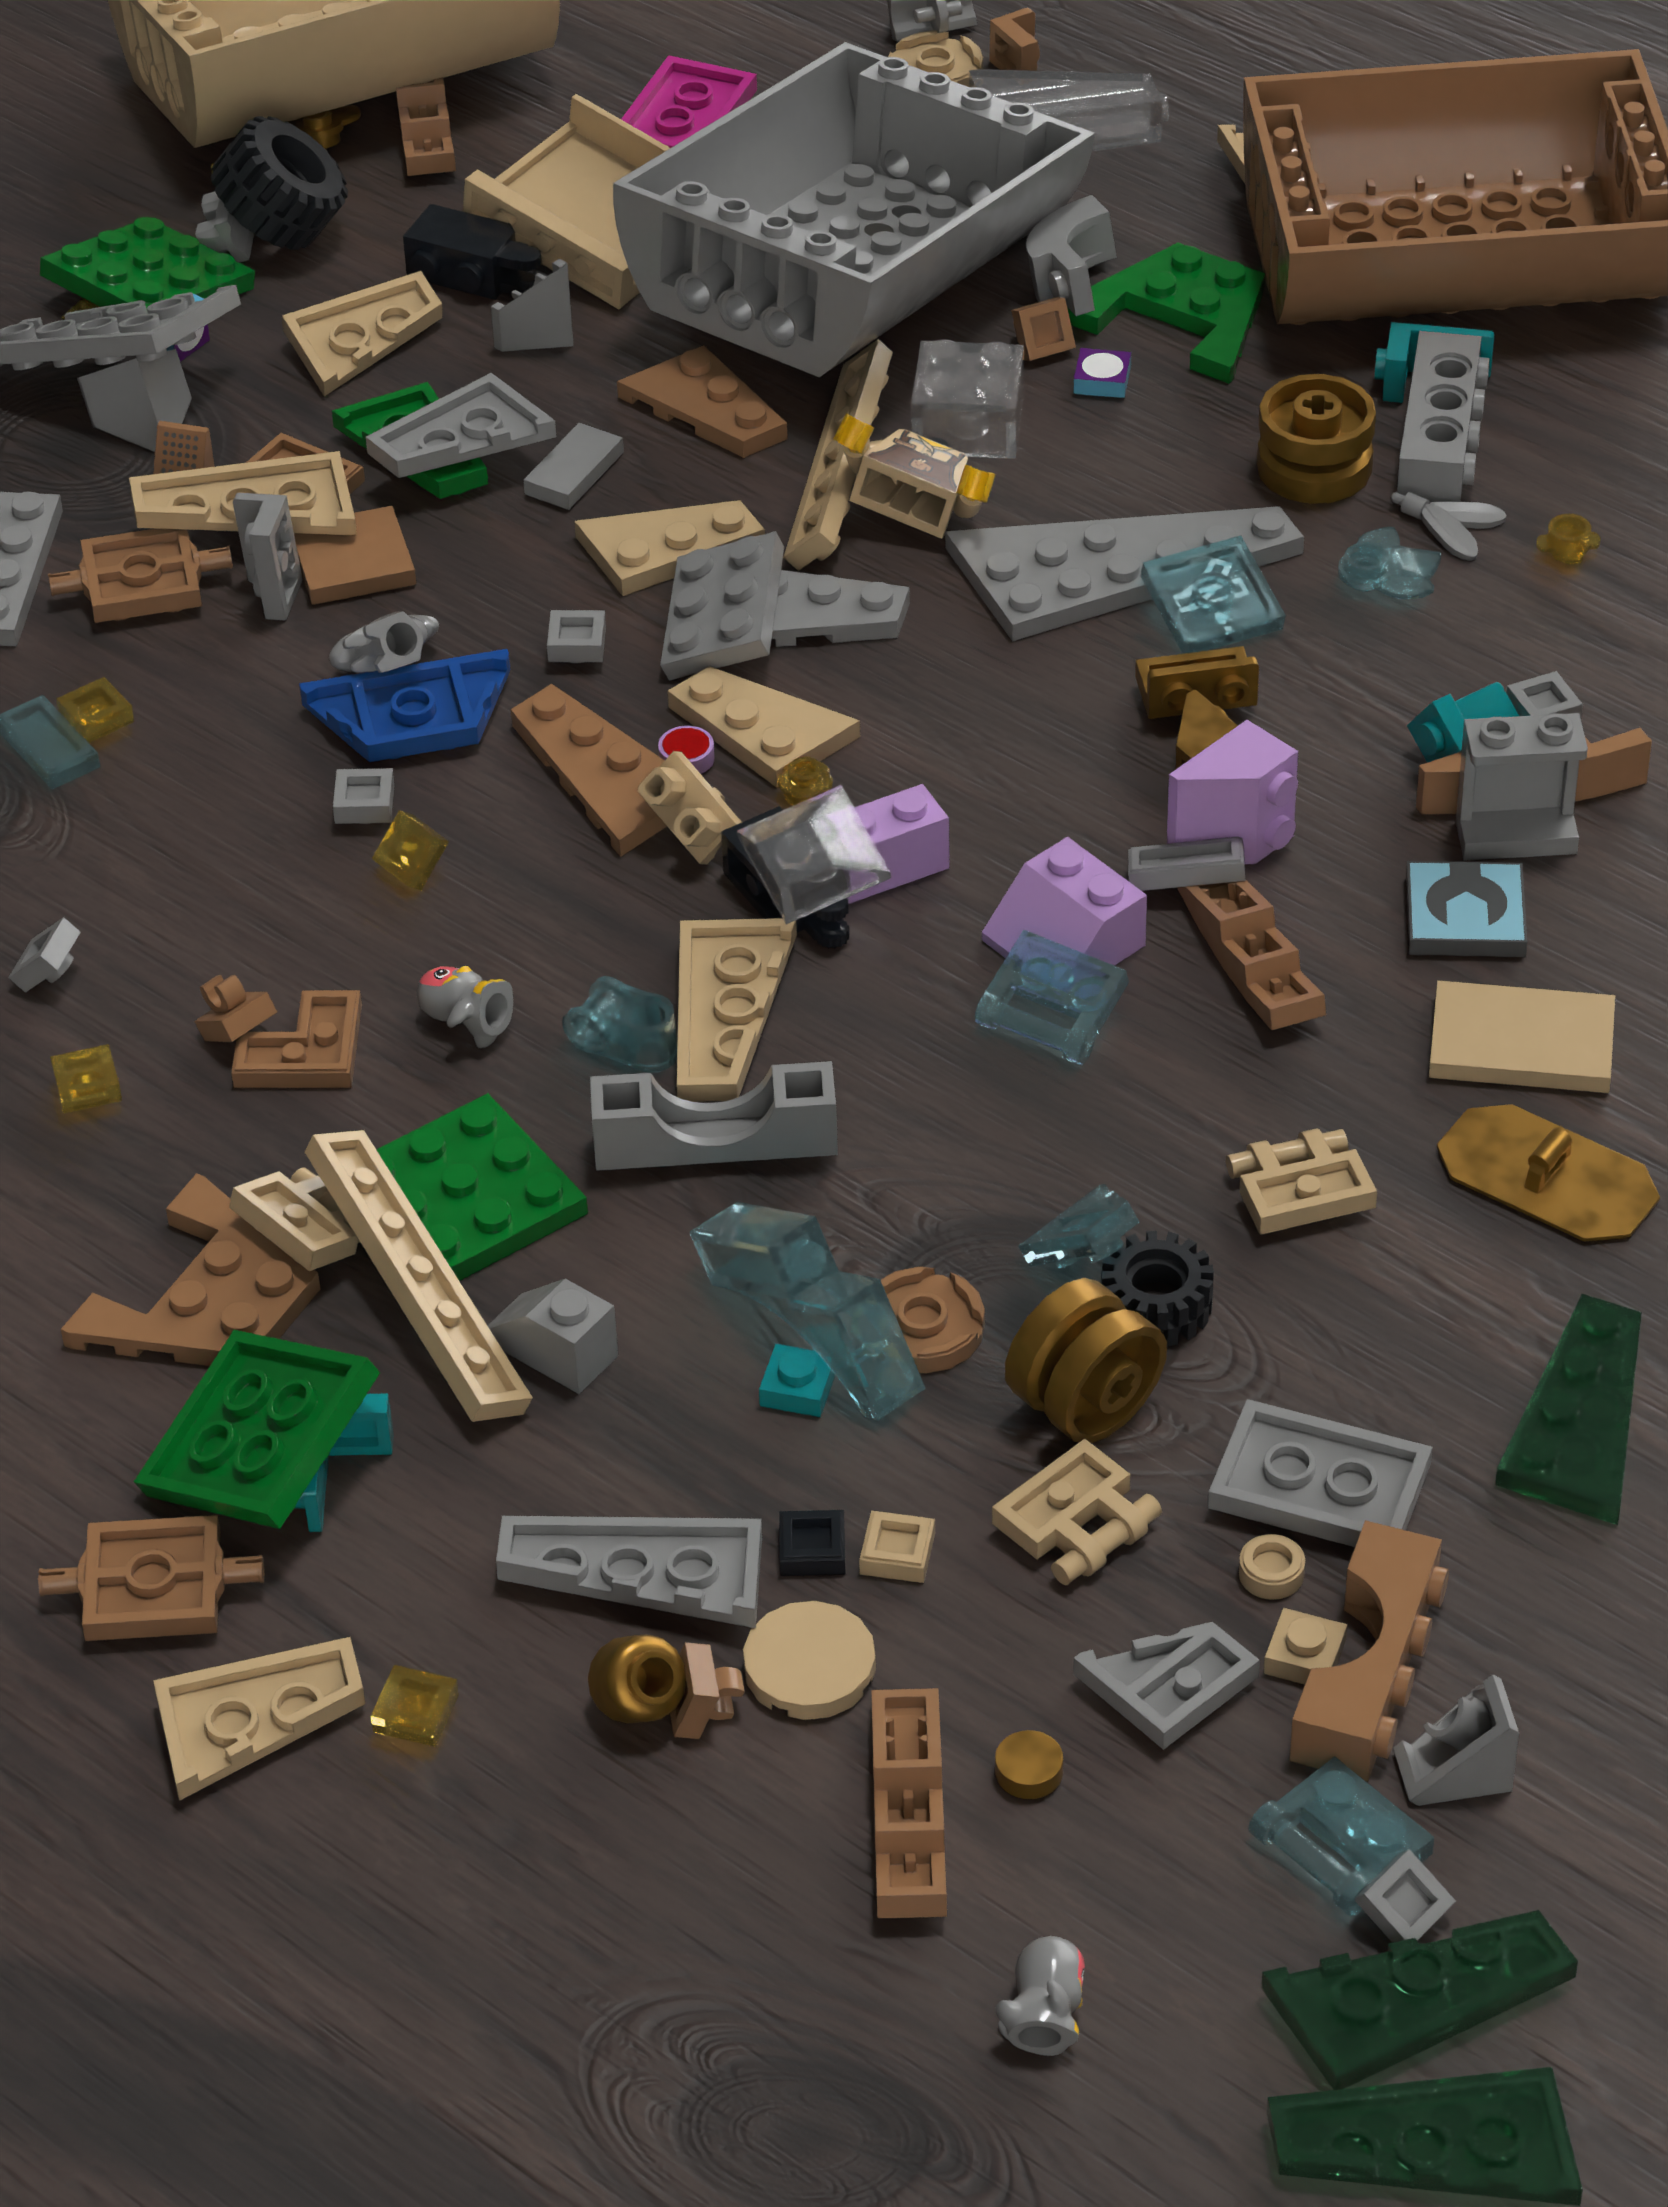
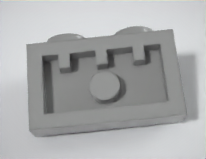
M237 493L233 500V507L248 581L253 583L255 596L262 599L265 619L286 621L303 581L287 495Z

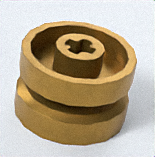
M1326 374L1298 375L1279 381L1265 392L1259 405L1260 439L1257 448L1259 478L1271 491L1288 500L1309 504L1333 503L1356 494L1367 485L1372 473L1374 452L1372 439L1375 435L1376 422L1373 398L1361 386L1345 378Z
M1081 1278L1065 1283L1046 1296L1027 1316L1012 1340L1005 1361V1381L1012 1392L1034 1410L1044 1411L1050 1422L1071 1440L1081 1442L1083 1439H1086L1093 1443L1107 1438L1124 1426L1145 1404L1157 1385L1167 1358V1340L1159 1328L1138 1312L1127 1310L1121 1299L1099 1281Z

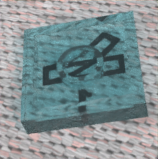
M1241 535L1143 562L1141 578L1182 654L1207 651L1283 629L1286 615Z

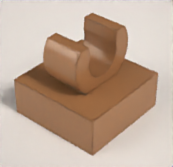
M1055 297L1011 310L1022 360L1032 361L1076 348L1065 298Z
M217 975L200 986L201 994L212 1010L194 1022L204 1041L233 1042L276 1014L277 1010L268 992H245L236 975H231L225 980L221 975Z
M685 1642L679 1655L684 1662L686 1686L682 1699L675 1710L670 1713L674 1737L700 1739L709 1718L713 1720L732 1719L734 1710L731 1696L743 1697L745 1691L740 1670L733 1667L714 1668L710 1645Z

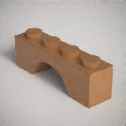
M1365 1520L1347 1568L1344 1611L1364 1624L1372 1633L1376 1642L1365 1654L1351 1662L1334 1667L1311 1668L1292 1719L1291 1762L1368 1782L1377 1756L1388 1759L1393 1747L1398 1723L1397 1719L1391 1718L1394 1706L1406 1707L1413 1687L1415 1668L1409 1667L1412 1654L1423 1657L1429 1642L1432 1628V1618L1426 1617L1429 1605L1441 1607L1447 1589L1449 1569L1439 1566L1442 1539Z

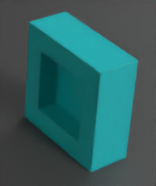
M775 1344L759 1387L760 1406L821 1417L837 1373L836 1354Z

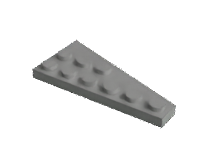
M237 286L219 287L214 294L202 301L196 302L193 293L189 292L155 302L147 308L145 301L140 300L68 312L64 315L65 320L43 325L41 317L22 320L18 324L0 329V367L3 364H12L14 370H25L36 367L44 361H53L54 367L61 368L78 364L84 359L94 358L97 365H105L120 361L126 356L135 355L138 362H149L163 358L168 354V347L192 341L196 338L195 331L241 305Z
M1277 506L945 531V548L1013 642L1191 588L1203 576L1210 560L1232 566L1228 576L1303 554L1304 536L1282 508ZM1215 567L1205 583L1219 579L1223 569Z

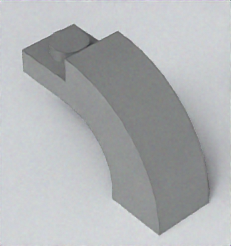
M1093 195L1062 206L1044 217L1031 230L1026 242L1037 301L1041 302L1055 297H1063L1066 299L1067 307L1075 316L1095 311L1088 269L1101 262L1117 258L1109 211Z

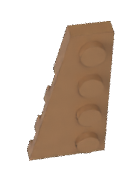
M550 684L511 709L512 727L545 766H552L558 773L560 785L570 797L573 795L577 796L586 807V816L597 829L603 828L610 836L611 846L620 857L667 827L638 793V787L643 780L665 760L553 684Z

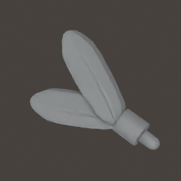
M1397 492L1391 495V501L1401 505V512L1420 520L1422 519L1425 526L1452 555L1467 561L1477 558L1478 547L1475 538L1466 528H1492L1504 523L1507 516L1502 509L1487 503L1447 501L1429 504L1428 499L1408 492L1406 496Z

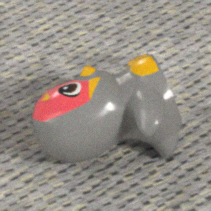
M440 966L427 971L419 981L417 999L420 1008L433 1019L446 1021L449 1028L462 1023L473 1035L477 1048L490 1046L496 1037L509 1025L513 1013V991L511 984L505 980L490 979L489 981H484L479 974L473 972L468 966H462L461 968Z
M1055 1936L1041 1937L1030 1942L1018 1956L1015 1966L1018 1997L1012 2001L1002 2000L995 2007L996 2014L1000 2020L998 2023L999 2031L1017 2048L1039 2055L1055 2056L1064 2052L1078 2040L1079 2028L1072 2017V2013L1082 2006L1081 1996L1085 1963L1081 1952L1072 1942Z

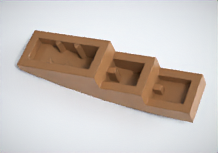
M443 77L427 83L411 84L396 88L395 94L407 176L456 171Z
M1641 728L1594 743H1590L1585 737L1588 747L1587 758L1579 760L1575 801L1592 799L1647 783L1652 740ZM1461 752L1419 765L1416 808L1421 814H1456Z
M1247 880L1177 887L1196 925L1222 968L1248 1004L1271 1030L1326 1015L1324 994L1301 972L1299 950L1275 927L1273 905Z
M938 1688L872 1690L877 1918L947 1917Z

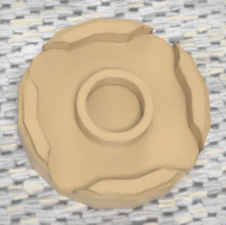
M935 30L910 35L896 44V51L893 53L890 51L888 56L904 59L908 62V65L926 72L943 73L951 81L968 87H975L980 82L983 74V56L980 47L965 36L960 35V41L949 39V32L938 33Z
M819 1601L789 1603L767 1613L756 1624V1629L752 1628L743 1648L746 1684L756 1699L771 1710L773 1704L779 1709L787 1710L788 1717L802 1720L832 1717L853 1707L864 1696L863 1690L869 1684L870 1679L872 1683L876 1672L873 1636L862 1620L841 1606Z

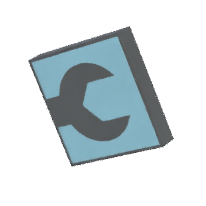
M1407 861L1406 893L1409 955L1526 957L1527 926L1523 863Z

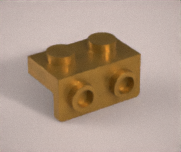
M1244 646L1138 659L1135 663V678L1149 719L1182 715L1186 694L1195 689L1213 705H1217L1223 710L1256 706L1258 702L1259 665L1256 657H1247Z

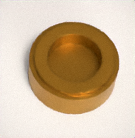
M1025 1730L1007 1736L999 1744L995 1755V1775L999 1785L1007 1793L1022 1799H1037L1050 1794L1059 1786L1063 1777V1752L1060 1745L1051 1736L1039 1731Z

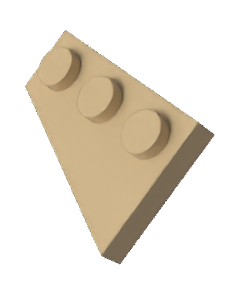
M418 271L282 315V326L285 335L325 397L442 318V302L423 273Z
M741 500L575 521L577 540L622 596L673 579L677 557L686 555L697 549H709L736 542L747 536L755 537L765 534L763 526Z
M350 1637L153 1680L179 1801L365 1705L363 1685Z

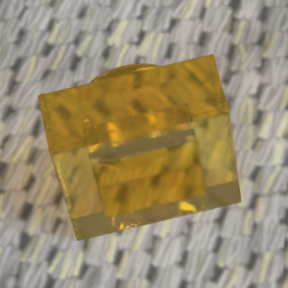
M105 677L56 698L59 716L86 744L134 722L132 705Z
M399 810L372 860L406 886L422 891L449 841L413 814Z
M109 1044L50 1056L63 1114L122 1101L120 1085Z
M394 1665L371 1714L373 1733L436 1747L459 1696L457 1679Z

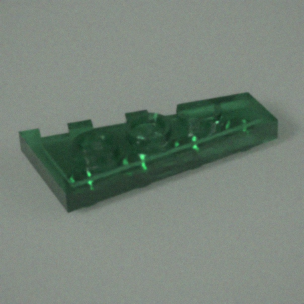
M1581 1294L1497 1467L1495 1485L1618 1525L1642 1312Z
M1536 1910L1452 1930L1451 1938L1434 1942L1418 1943L1416 1938L1389 1943L1388 1952L1353 1960L1350 1959L1349 1953L1320 1959L1318 1968L1289 1974L1287 1967L1262 1972L1261 1989L1337 2093L1575 1978L1578 1960L1542 1913Z
M1552 2067L1267 2098V2118L1279 2175L1581 2206L1583 2188Z

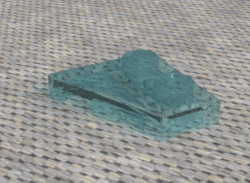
M1101 1184L1018 1247L1030 1267L1055 1263L1058 1268H1063L1083 1257H1089L1091 1262H1097L1118 1251L1124 1245L1121 1236L1140 1222L1126 1199L1120 1198L1114 1190L1110 1192L1107 1185Z

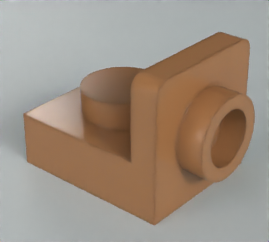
M1027 7L990 20L989 61L1020 88L1037 83V61L1040 58L1038 41L1035 39V12Z

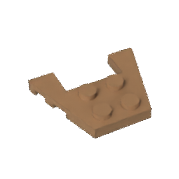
M196 1173L166 1208L168 1224L209 1241V1243L147 1314L92 1293L61 1328L63 1344L70 1349L86 1351L88 1343L114 1346L116 1355L139 1357L144 1350L173 1353L175 1362L210 1366L233 1330L280 1339L320 1291L318 1272L315 1270L308 1271L261 1232L257 1231L229 1208L231 1199L207 1178Z

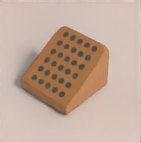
M159 421L157 425L153 474L215 467L209 428Z

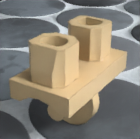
M673 751L659 767L654 768L638 787V793L699 864L707 865L714 858L717 850L722 845L721 831L742 822L725 803V797L717 788L710 786L682 752Z

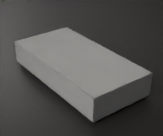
M578 423L523 480L525 495L570 510L624 453L623 437Z
M1232 837L1131 847V849H1128L1129 882L1141 891L1246 881L1243 838Z

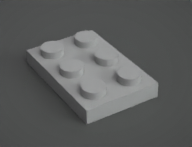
M776 531L755 537L747 536L736 542L709 549H697L677 557L660 664L669 680L697 674L709 666L720 668L770 654L784 545Z
M1247 1399L1209 1489L1208 1508L1355 1547L1365 1520L1402 1530L1407 1529L1431 1465L1433 1447Z

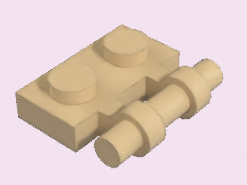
M1318 1128L1300 1132L1298 1139L1270 1145L1267 1140L1248 1144L1246 1151L1226 1156L1228 1174L1231 1179L1240 1177V1194L1260 1235L1376 1208L1377 1190L1357 1150H1348V1140L1343 1129L1322 1133Z
M307 1168L298 1169L292 1175L291 1180L278 1171L233 1187L229 1208L308 1271L356 1254L357 1244L360 1243L359 1239L320 1176H316Z
M1083 1439L992 1506V1524L1037 1560L1055 1546L1062 1550L1065 1555L1051 1565V1570L1060 1583L1068 1585L1081 1574L1089 1577L1106 1565V1556L1121 1544L1132 1545L1147 1534L1148 1524L1162 1514V1508L1157 1499L1150 1494L1143 1495L1133 1504L1123 1496L1130 1491V1473L1088 1440ZM1099 1515L1107 1523L1090 1535L1081 1528L1095 1516Z

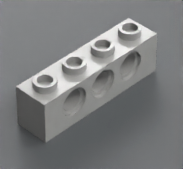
M1419 331L1399 458L1397 493L1406 496L1408 492L1428 499L1429 503L1461 502L1463 485H1473L1490 358L1480 357L1482 336Z

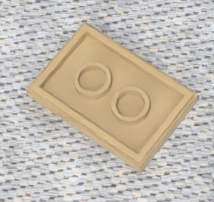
M1437 980L1429 1078L1609 1093L1615 995Z

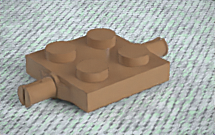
M148 529L80 540L83 558L79 565L80 570L54 574L48 573L52 596L84 591V595L91 601L95 623L201 607L202 602L199 582L202 577L201 572L226 568L232 569L233 564L229 546L197 551V547L189 540L188 530Z
M218 1515L88 1523L87 1546L79 1560L78 1567L39 1568V1593L41 1597L45 1595L79 1593L83 1604L82 1627L85 1641L217 1633L218 1601L224 1592L225 1584L264 1583L263 1555L224 1558L220 1547L221 1530Z

